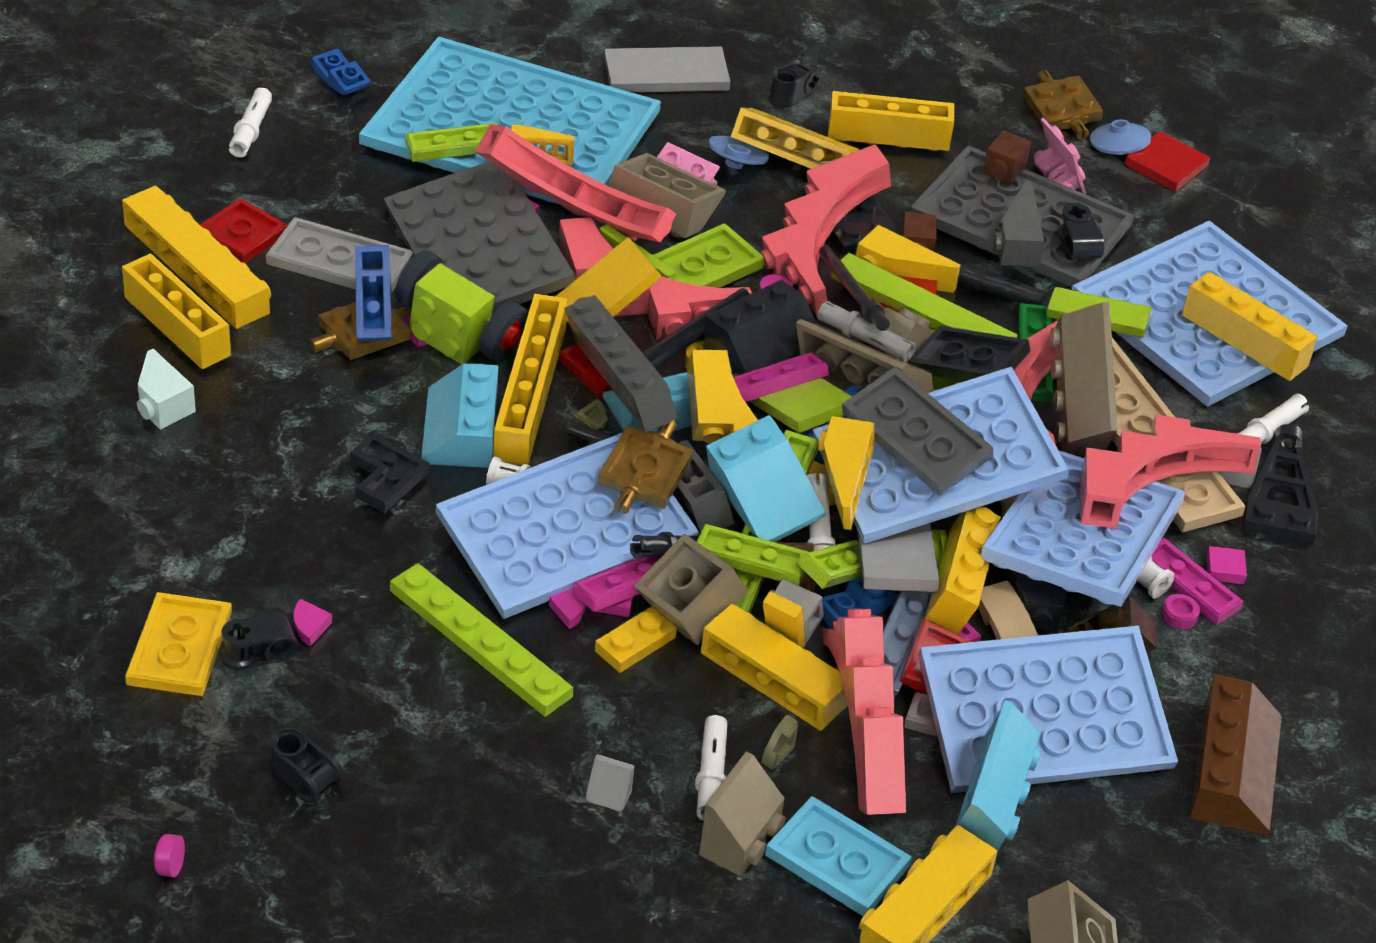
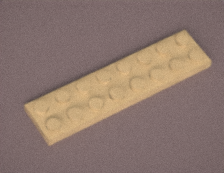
M1112 338L1118 431L1112 441L1118 447L1121 431L1151 435L1155 414L1169 417L1175 416ZM1218 471L1178 474L1155 481L1186 491L1183 503L1173 519L1182 533L1243 516L1246 506Z

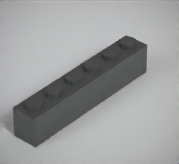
M595 295L580 298L574 304L564 308L575 342L646 433L678 419L666 381Z

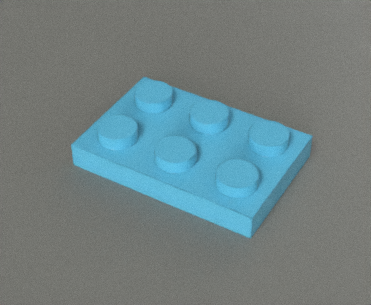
M813 796L808 799L766 845L765 856L862 916L870 908H875L889 888L908 870L912 860V856Z

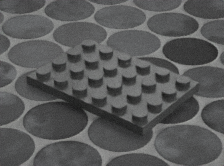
M967 146L910 207V212L937 215L936 229L999 255L998 252L993 250L994 233L1000 231L1002 218L1024 182L1032 181L1044 245L1039 266L1024 267L1071 287L1090 277L1131 227L1134 219V214L1026 169L1019 174L1011 185L985 175L983 170L987 153L971 146ZM1068 203H1081L1091 210L1093 219L1104 239V254L1102 258L1077 261L1067 260L1057 232L1063 224V208Z
M489 161L383 198L385 208L408 249L413 251V255L415 256L422 250L431 251L442 258L444 266L494 295L492 314L507 301L521 304L532 300L534 294L546 295L565 288L575 281L574 272L520 184Z

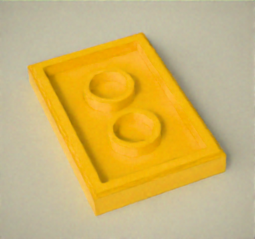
M627 237L555 297L567 298L568 307L580 298L595 295L614 317L662 276L631 239Z
M157 592L126 673V685L203 696L222 642L221 630L229 621L232 613L231 603Z

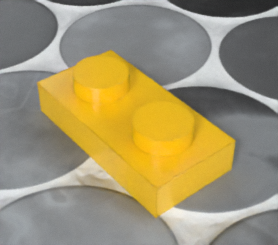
M651 606L596 640L595 652L621 673L675 639L677 627Z

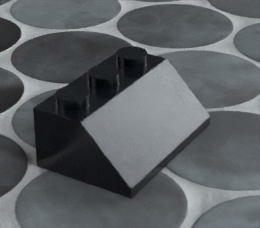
M781 279L705 315L703 348L706 350H727L730 368L738 375L800 356L796 322L802 319L814 324L817 323L804 295Z

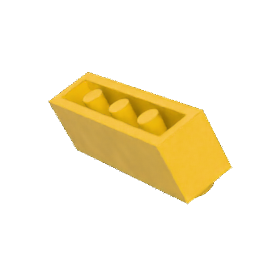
M838 91L832 92L828 121V137L842 142H865L872 145H894L902 148H923L931 151H949L954 126V103Z
M740 108L731 134L732 138L811 169L859 151L857 148L754 108Z
M151 253L122 266L125 298L201 369H205L231 356L229 324Z
M1207 272L1189 287L1182 316L1288 381H1291L1309 366L1318 336L1306 330L1303 326L1296 324L1276 310L1266 306L1211 272Z
M980 506L962 512L950 528L938 570V591L932 592L925 619L957 635L976 611L981 599L990 563L984 561L981 556L982 547L1001 520V517L990 509Z
M731 603L704 627L701 654L818 730L822 731L848 706L838 669L833 668L817 658L812 652L787 639L779 631H775L749 612H745Z
M959 825L947 836L944 834L940 835L934 842L930 854L924 860L919 858L913 863L907 873V878L900 885L894 883L889 888L883 903L876 910L870 908L865 913L859 924V929L862 930L859 943H929L992 875L998 850Z

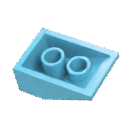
M770 415L706 446L710 472L722 486L726 496L754 537L776 542L826 516V512L793 449Z

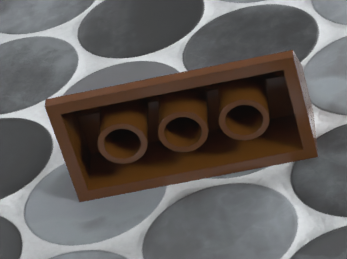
M1214 674L1205 702L1190 818L1268 836L1270 832L1282 716L1253 682Z

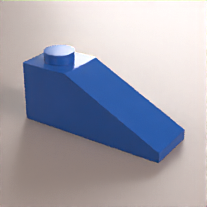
M389 245L355 246L357 341L392 340V288Z

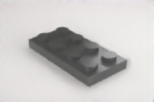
M896 366L842 403V413L849 419L873 422L875 441L938 495H941L993 457V447Z

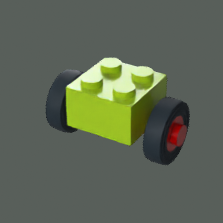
M428 250L418 252L407 263L400 274L395 287V299L403 306L412 309L410 330H412L416 338L426 342L461 365L466 363L479 350L488 358L494 361H501L511 353L522 337L528 317V311L516 302L507 301L492 315L495 296L444 266L442 258Z

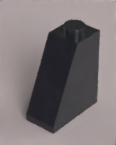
M996 567L1002 582L1008 580L1028 612L1034 627L1057 632L1066 590L1061 586L1043 580H1034L1025 574L1010 569Z

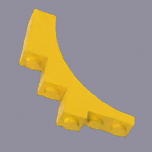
M692 350L687 365L693 441L713 443L758 421L738 390L731 373L727 350ZM813 461L808 475L816 474L817 482L819 480V473L827 475L824 465ZM828 478L829 506L836 505V501Z

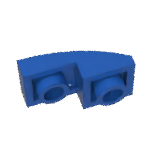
M338 48L312 57L311 67L330 87L343 95L371 85L370 79L357 62L349 63Z
M862 577L849 581L845 592L822 597L824 613L822 619L830 628H833V621H837V617H847L848 609H871V615L877 616L894 605L898 595L893 590L864 589Z

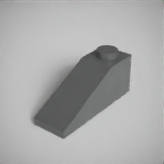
M1032 181L1024 182L1002 218L1000 231L994 233L993 250L999 253L1001 265L1039 266L1044 237Z
M687 439L680 443H677L682 446L693 449V447ZM693 449L692 460L674 491L685 513L693 522L699 534L705 524L723 529L735 524L724 489Z

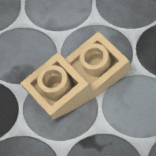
M1008 580L983 587L978 608L985 626L991 625L996 640L1038 636L1028 612Z

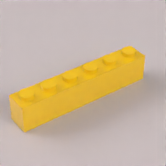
M155 185L122 200L125 226L235 329L270 314L269 299L271 298V291L267 283L257 278L245 263H241L225 245L222 246L214 239L209 230L203 229L189 212H185L175 203L170 195H166Z
M534 294L494 429L493 458L495 456L500 457L502 462L518 465L529 464L559 357V351L561 350L566 332L567 316L564 308L568 305L567 298Z

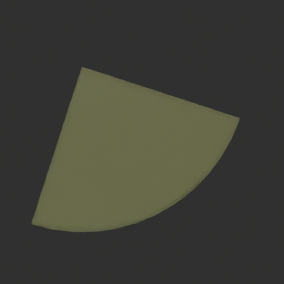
M595 399L573 415V422L594 430L599 428L607 430L608 418L606 408L600 400Z
M786 715L779 723L766 746L761 761L762 764L773 770L795 748L798 731L797 720Z

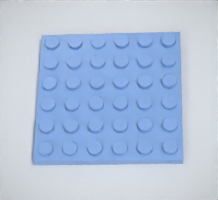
M1207 221L1072 285V290L1152 307L1144 338L1119 332L1116 333L1207 407L1274 372L1182 316L1190 285L1207 272L1221 277L1224 281L1246 292L1251 297L1318 336L1314 351L1345 336L1347 325L1211 221Z

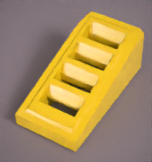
M511 124L513 132L531 144H539V149L564 164L573 166L575 136ZM546 145H552V151L545 150ZM558 145L565 146L564 154L558 153Z

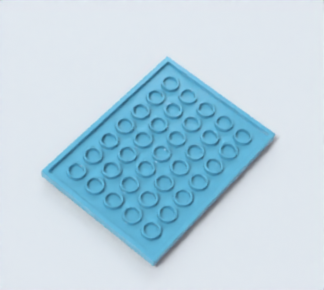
M438 36L359 133V144L411 160L405 144V134L488 123H497L511 129V124L524 125L575 136L573 166H568L609 186L614 165L625 162L659 113L661 101ZM546 145L545 150L552 151V145ZM558 145V153L564 154L565 146ZM470 154L417 162L456 173L485 163L487 160L479 154ZM520 184L526 195L559 204L548 195L531 192Z

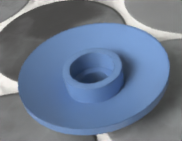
M1122 119L1100 126L1090 135V143L1096 150L1116 155L1138 152L1146 148L1151 142V133L1147 128Z
M713 136L708 142L709 147L719 156L725 158V164L731 168L742 169L744 165L764 164L769 158L765 150L730 136Z

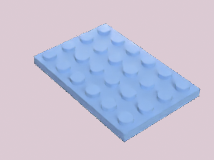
M1009 367L928 393L993 447L992 458L941 495H938L875 441L874 451L853 522L864 544L1067 479L1069 469L1013 368ZM829 424L813 429V438L819 440L821 431L828 430ZM820 451V453H821V455H822V457H823V459H824V452H823V451Z
M622 433L436 504L437 516L503 619L549 601L550 596L573 588V584L635 560L630 553V543L640 542L632 541L634 535L657 536L660 532H671L673 535H683L684 533L686 535L699 534V531L673 494L665 509L637 499L634 500L627 514H622V509L619 513L614 508L622 493L598 484V476Z
M1059 451L1069 469L1068 478L1019 494L982 547L981 556L984 561L990 562L998 568L1010 569L1025 574L1031 579L1043 580L1061 586L1069 592H1078L1096 598L1104 604H1114L1121 607L1181 507L1186 491L1159 482H1153L1139 489L1126 501L1120 513L1117 529L1081 524L1080 476L1084 458Z
M1139 626L921 647L919 650L920 666L951 793L967 792L986 731L1004 700L1012 702L1040 732L1036 747L1042 749L1035 770L1028 769L1025 781L1031 784L1174 769L1178 763Z

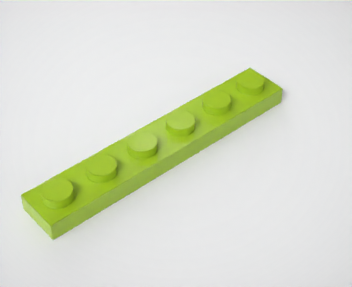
M419 563L390 581V591L544 717L573 697V686Z

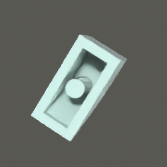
M154 349L147 351L138 382L139 400L137 401V407L143 418L146 420L150 419L159 429H162L196 412L194 386Z

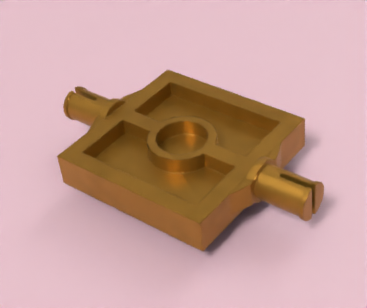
M1047 70L1039 72L1037 78L1041 83L1024 87V98L1041 122V118H1044L1051 127L1056 125L1059 129H1071L1079 140H1082V137L1086 139L1089 131L1084 125L1089 122L1102 120L1103 109L1081 77L1074 76L1053 80Z
M356 302L343 307H336L331 311L318 315L319 326L326 335L310 339V347L314 353L333 347L342 351L350 360L410 340V327L402 319L411 316L412 309L404 307L396 310L392 308V340L357 341Z
M674 420L660 426L657 432L649 431L646 433L643 430L627 425L598 476V484L622 493L614 505V508L619 513L622 509V514H627L635 499L665 509L693 457V449L677 444L670 438L677 427Z

